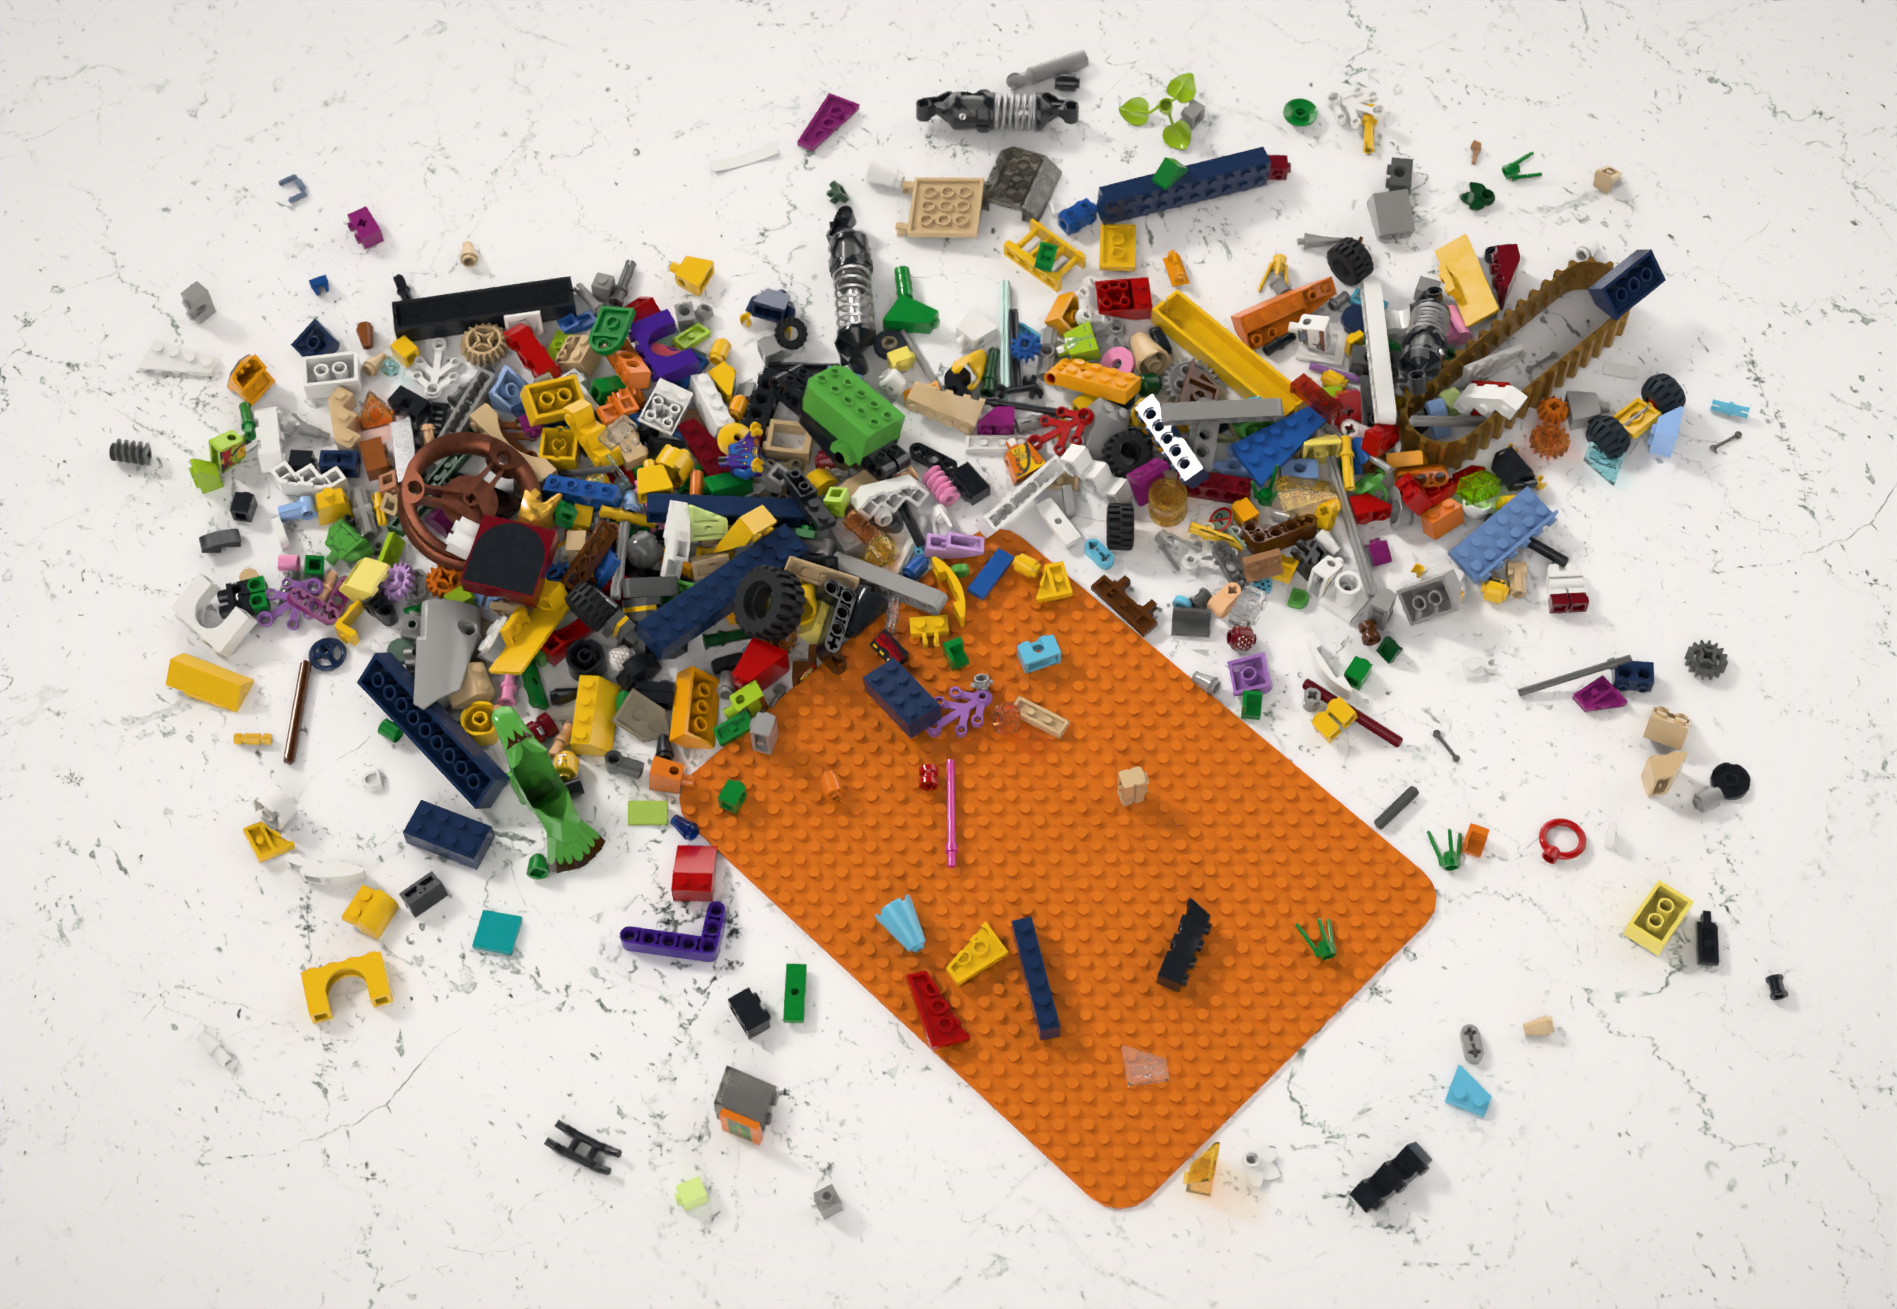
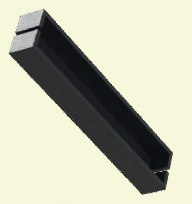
M571 276L392 302L396 338L399 339L405 335L411 342L464 334V331H468L469 327L474 328L475 324L478 326L482 323L487 325L490 322L492 326L497 324L499 328H506L505 315L540 310L542 322L556 321L571 313L575 317L577 316Z

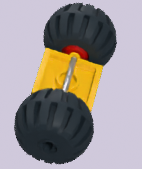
M1660 373L1649 377L1641 389L1643 400L1637 397L1614 416H1600L1594 419L1586 430L1587 441L1606 460L1622 457L1629 449L1630 437L1636 439L1652 427L1653 423L1656 424L1659 416L1680 406L1684 407L1686 402L1685 393L1672 376Z

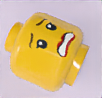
M562 751L554 758L553 765L562 781L573 779L578 774L579 758L571 751Z

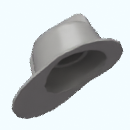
M1391 487L1388 494V503L1392 506L1390 528L1394 531L1398 526H1411L1413 524L1414 512L1401 499L1398 487Z

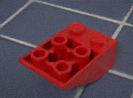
M1149 277L1095 281L1099 314L1128 320L1151 319L1153 307Z

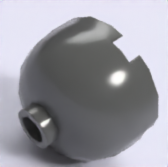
M638 531L627 541L626 558L638 569L654 567L664 555L661 542L658 544L655 540L656 537L647 531Z

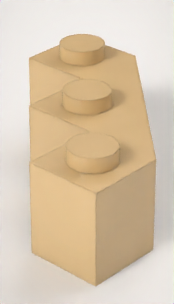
M338 386L328 398L335 443L338 450H358V454H360L359 442L362 441V437L356 432L361 428L357 414L353 412L357 407V403L353 393Z

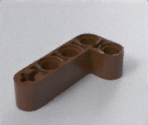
M1305 514L1262 529L1255 521H1245L1242 524L1241 540H1245L1247 549L1252 555L1277 548L1282 550L1296 545L1295 543L1298 539L1303 541L1313 539L1317 535V517L1312 514Z

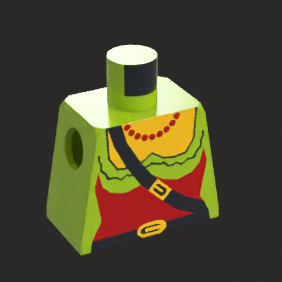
M229 430L209 439L211 462H215L217 469L222 474L245 458V446L252 441L246 440L244 434L240 436L234 430Z

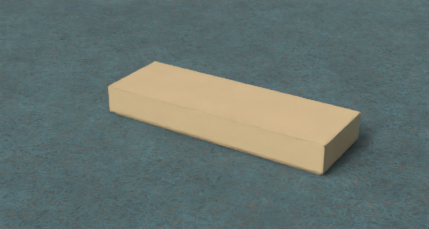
M1018 696L1009 710V714L1058 739H1061L1070 725V721L1021 696Z

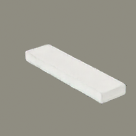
M966 435V454H1005L1009 451L1005 444L1007 440L1014 437L1017 443L1021 445L1027 442L1028 437L1031 435Z

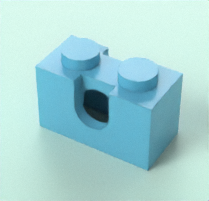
M1053 634L1041 636L1033 643L1024 641L1017 645V657L1025 674L1061 663V651Z

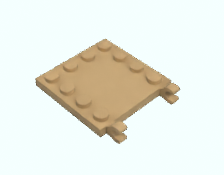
M915 177L914 182L902 181L901 188H903V194L908 195L912 193L909 221L908 223H896V235L904 236L907 234V237L978 238L985 186L984 178Z

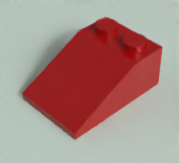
M677 846L671 886L673 901L713 902L717 846Z

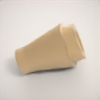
M466 241L462 244L460 261L465 267H473L476 265L478 257L473 243Z
M381 352L364 361L362 370L369 377L376 376L389 359L385 353Z
M1545 1015L1528 1023H1523L1525 1036H1550V1033H1555L1551 1016L1546 1017Z

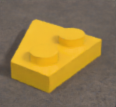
M1060 561L1044 565L1036 603L1072 597L1073 592L1064 562Z

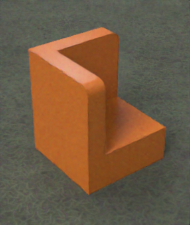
M1470 823L1461 852L1480 858L1490 829Z

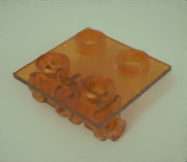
M854 508L842 520L845 528L857 535L859 540L869 547L880 536L881 532Z

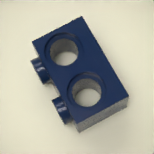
M320 450L318 466L321 475L337 466L346 478L360 477L361 460L358 450Z
M1632 661L1618 666L1617 669L1611 670L1612 685L1619 691L1651 692L1654 685V662Z

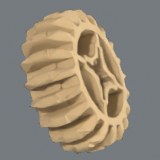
M489 322L487 325L484 323L479 326L475 324L474 328L469 327L468 331H464V336L461 337L460 348L467 362H471L473 366L477 364L479 368L482 365L486 366L488 364L494 366L496 361L501 363V358H505L509 350L502 335L504 333L503 328H499L497 324L492 326Z

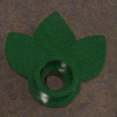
M1470 182V192L1459 196L1461 201L1465 204H1470L1469 209L1474 211L1481 210L1495 202L1493 191L1486 189L1483 184L1477 182Z

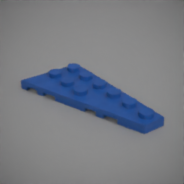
M1323 398L1231 444L1230 450L1261 489L1265 482L1272 477L1275 465H1279L1278 469L1284 466L1302 448L1304 442L1310 440L1313 434L1334 416L1335 411L1326 399Z

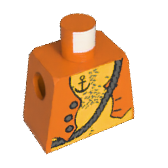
M1014 437L1005 442L1009 451L1005 453L1003 460L1013 485L1026 480L1046 463L1029 442L1019 445Z

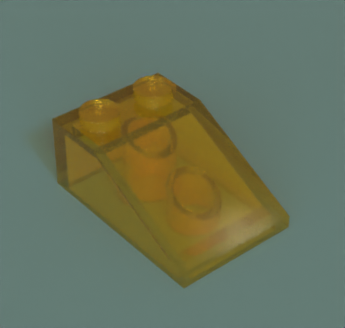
M1288 475L1281 476L1278 480H1275L1283 513L1338 498L1333 482Z

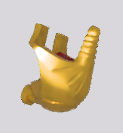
M534 488L531 492L526 489L517 520L515 521L552 529L555 526L552 514L555 512L554 510L563 495L558 493L546 502H541L538 500L541 493L537 488Z

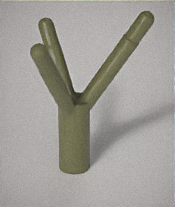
M1228 423L1234 438L1218 433V437L1223 439H1217V442L1235 443L1241 440L1232 423Z

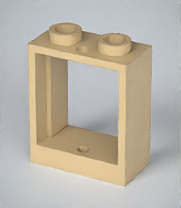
M771 419L770 426H766L765 436L767 441H763L762 452H765L766 456L778 461L788 462L793 457H799L804 460L805 464H810L814 440L800 423ZM775 432L805 435L803 448L793 449L772 446Z

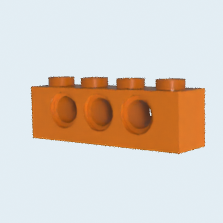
M627 338L617 352L604 356L628 389L633 387L635 389L649 388L651 371Z

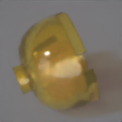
M884 532V536L879 534L865 548L868 552L865 555L862 553L860 557L862 561L881 568L887 566L889 568L896 561L894 558L897 554L896 542L886 532Z

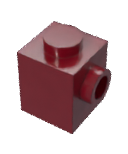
M1268 155L1271 160L1268 180H1287V173H1291V162H1288V155Z

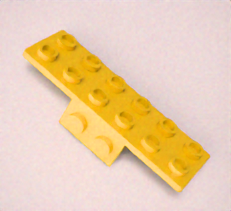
M1466 234L1435 250L1440 263L1438 266L1440 274L1438 276L1441 282L1446 285L1444 287L1446 294L1452 296L1456 301L1465 325L1468 328L1500 311Z
M566 601L557 612L543 610L537 606L529 616L524 607L518 606L500 629L506 647L489 668V672L491 674L521 675L569 611Z

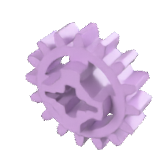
M402 562L399 565L394 563V567H390L389 572H387L389 574L388 577L379 586V589H381L380 593L392 603L396 601L401 602L402 597L406 599V594L408 592L411 593V587L415 586L413 583L416 579V576H414L415 571L411 566Z

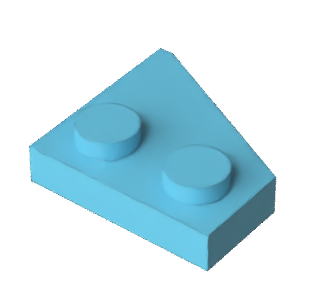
M1458 1065L1445 1103L1484 1118L1492 1096L1461 1065Z

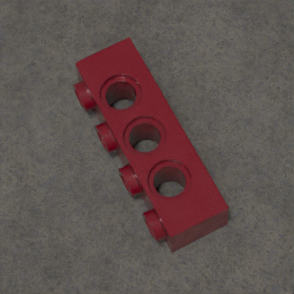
M1178 472L1175 495L1233 504L1235 501L1246 497L1250 501L1251 481L1253 479L1208 472L1210 477L1192 490L1188 484L1185 486L1178 478L1180 473Z

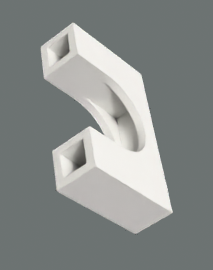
M198 573L172 605L171 609L176 613L174 616L179 621H185L188 624L186 627L191 632L200 635L199 639L203 643L212 646L211 650L215 654L229 657L257 621L245 610L236 606L219 626L208 628L204 621V612L208 603L221 588L209 577Z

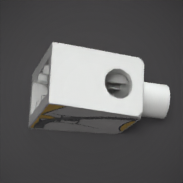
M1330 555L1322 559L1312 568L1305 591L1317 600H1320L1335 583L1337 575L1342 572L1344 566L1343 559L1340 557L1334 559Z

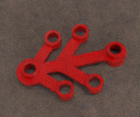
M1064 406L1058 407L1056 414L1060 419L1066 417L1074 419L1067 422L1043 415L1039 420L1042 427L1054 426L1057 428L1042 436L1033 434L1028 437L1027 442L1038 451L1044 443L1060 435L1053 450L1056 455L1062 456L1066 452L1064 446L1070 431L1075 426L1077 428L1074 435L1071 436L1070 442L1076 445L1082 444L1081 436L1084 428L1092 423L1094 419V413L1091 409L1080 408L1078 411L1066 409Z

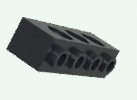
M764 368L763 373L759 374L757 389H753L752 402L748 403L746 408L747 415L741 421L742 425L749 428L753 422L761 424L764 441L766 439V426H770V421L773 419L779 404V400L773 396V391L769 387V379L782 372L769 368Z

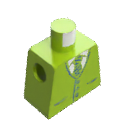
M1089 321L1064 333L1063 336L1066 344L1056 347L1059 358L1070 355L1071 359H1083L1085 361L1102 358Z

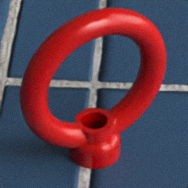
M1563 818L1552 819L1546 822L1539 831V843L1544 850L1542 858L1550 864H1555L1558 859H1574L1585 850L1587 843L1585 832L1578 824L1571 820ZM1557 826L1570 828L1578 837L1577 847L1569 852H1560L1556 846L1549 845L1547 841L1548 831Z

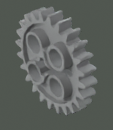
M1185 357L1184 361L1181 358H1178L1177 362L1172 361L1171 365L1167 366L1162 375L1161 382L1163 385L1161 388L1166 389L1164 395L1170 396L1168 401H1178L1180 388H1182L1185 374L1191 362L1187 357ZM1199 360L1195 366L1202 373L1206 372L1210 379L1219 385L1220 381L1216 380L1218 375L1212 374L1214 369L1208 370V363L1203 366L1201 365L1202 360Z

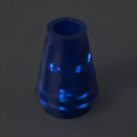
M679 815L673 816L670 824L685 840L692 841L699 834L700 829L695 822Z

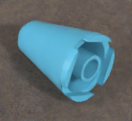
M905 895V900L902 901L898 898L881 909L882 914L880 916L876 913L875 918L908 952L913 951L917 953L925 948L923 944L926 943L912 899L909 895Z

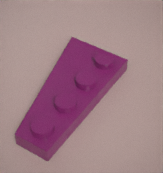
M829 93L798 139L797 145L814 151L860 109V104Z

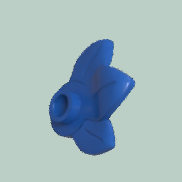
M1363 438L1352 439V451H1354L1355 455L1353 458L1355 475L1363 474L1362 465L1370 458V455L1361 449Z

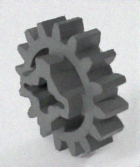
M1700 640L1699 645L1694 642L1692 647H1688L1684 657L1686 659L1685 666H1690L1688 672H1695L1694 677L1701 675L1702 680L1705 677L1712 680L1713 676L1719 678L1720 674L1725 672L1728 664L1726 660L1728 655L1723 654L1724 648H1717L1718 643L1712 645L1711 640H1708L1707 643Z

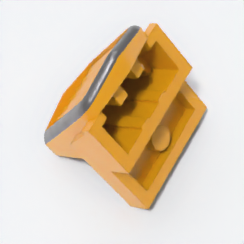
M247 354L238 360L230 372L227 388L230 391H236L247 404L249 402L253 406L275 383V380L266 371V365L256 354L253 356Z

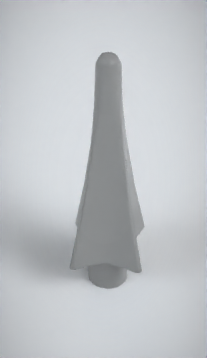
M1304 233V238H1297V245H1304V250L1338 243L1340 239L1344 238Z

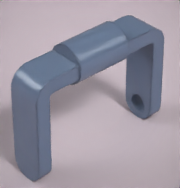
M296 174L278 181V184L283 186L295 180L298 189L301 191V193L288 199L289 203H294L307 196L306 187Z

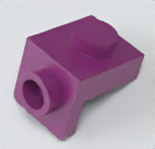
M1379 537L1369 540L1370 544L1364 545L1365 549L1369 551L1373 567L1392 562L1387 540H1380Z

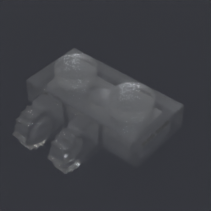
M623 414L598 436V441L610 451L619 445L625 453L629 454L632 452V449L624 440L627 438L636 447L640 445V441L632 434L637 429V424Z

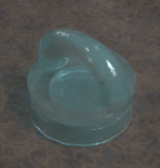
M391 356L386 357L381 366L382 373L387 376H396L400 370L399 363Z

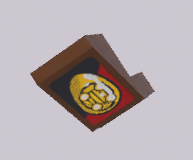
M809 644L808 661H793V687L801 683L817 669L816 644Z

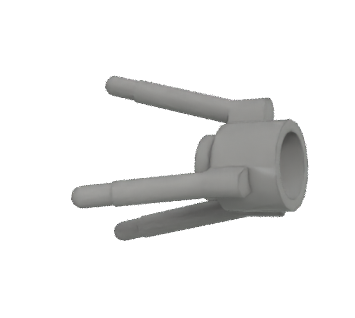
M1161 530L1156 534L1155 542L1159 544L1158 548L1165 554L1177 571H1180V568L1166 550V548L1169 549L1171 547L1176 550L1178 549V546L1174 544V540L1200 552L1203 550L1172 532L1168 533L1165 530Z

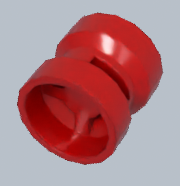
M933 764L920 766L919 775L921 778L919 779V788L927 791L937 789L938 779L936 777L939 775V768Z

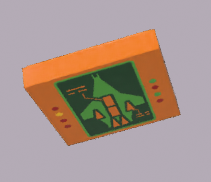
M721 1109L719 1117L722 1130L760 1146L763 1137L759 1122L728 1109Z

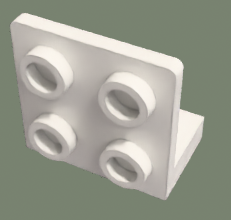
M505 616L500 620L496 619L490 625L486 632L485 640H482L477 649L480 651L477 657L490 665L495 662L506 647L500 633V629L507 619Z

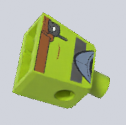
M756 680L729 696L732 705L723 709L727 720L745 710L749 712L751 718H754L757 712L764 713L770 708Z

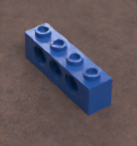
M548 474L543 487L547 500L560 493L563 495L561 500L564 502L573 503L574 506L575 503L594 507L593 510L600 511L602 505L619 508L623 500L617 485Z

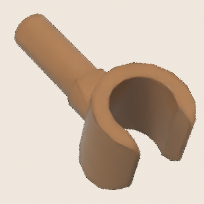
M1473 140L1470 150L1474 151L1471 162L1473 165L1476 164L1477 156L1482 146V143Z

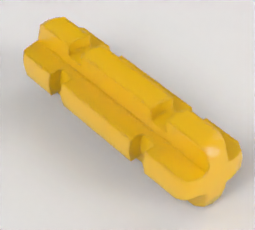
M235 733L233 738L234 744L240 745L243 743L245 745H261V743L263 745H271L273 740L270 733H263V735L261 733H245L244 735L243 733Z

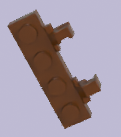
M1104 574L1091 585V590L1139 634L1145 637L1158 626V622L1153 618V612L1157 609V603L1151 599L1144 606L1138 605L1126 594L1125 590L1131 585V580L1126 575L1119 581H1111Z

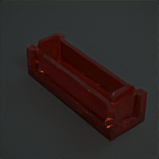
M1305 373L1290 383V392L1297 395L1327 421V424L1330 425L1333 419L1343 414V405Z

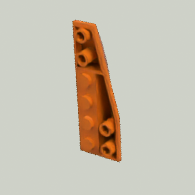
M1332 276L1270 298L1230 317L1238 337L1250 349L1254 350L1270 343L1276 336L1281 337L1286 334L1291 321L1299 323L1303 314H1312L1336 295L1337 291Z

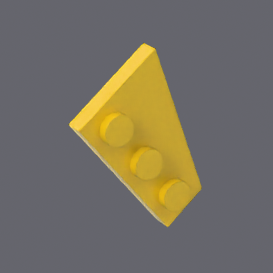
M985 921L966 947L946 967V971L958 987L1008 956V951Z

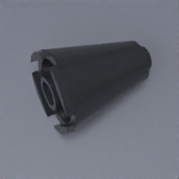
M863 584L858 585L854 591L856 600L844 634L849 639L860 635L889 608V603L879 592L876 591L874 594L869 591L871 587Z

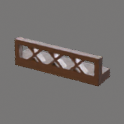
M604 520L599 521L560 580L566 586L568 593L581 581L587 583L619 534Z

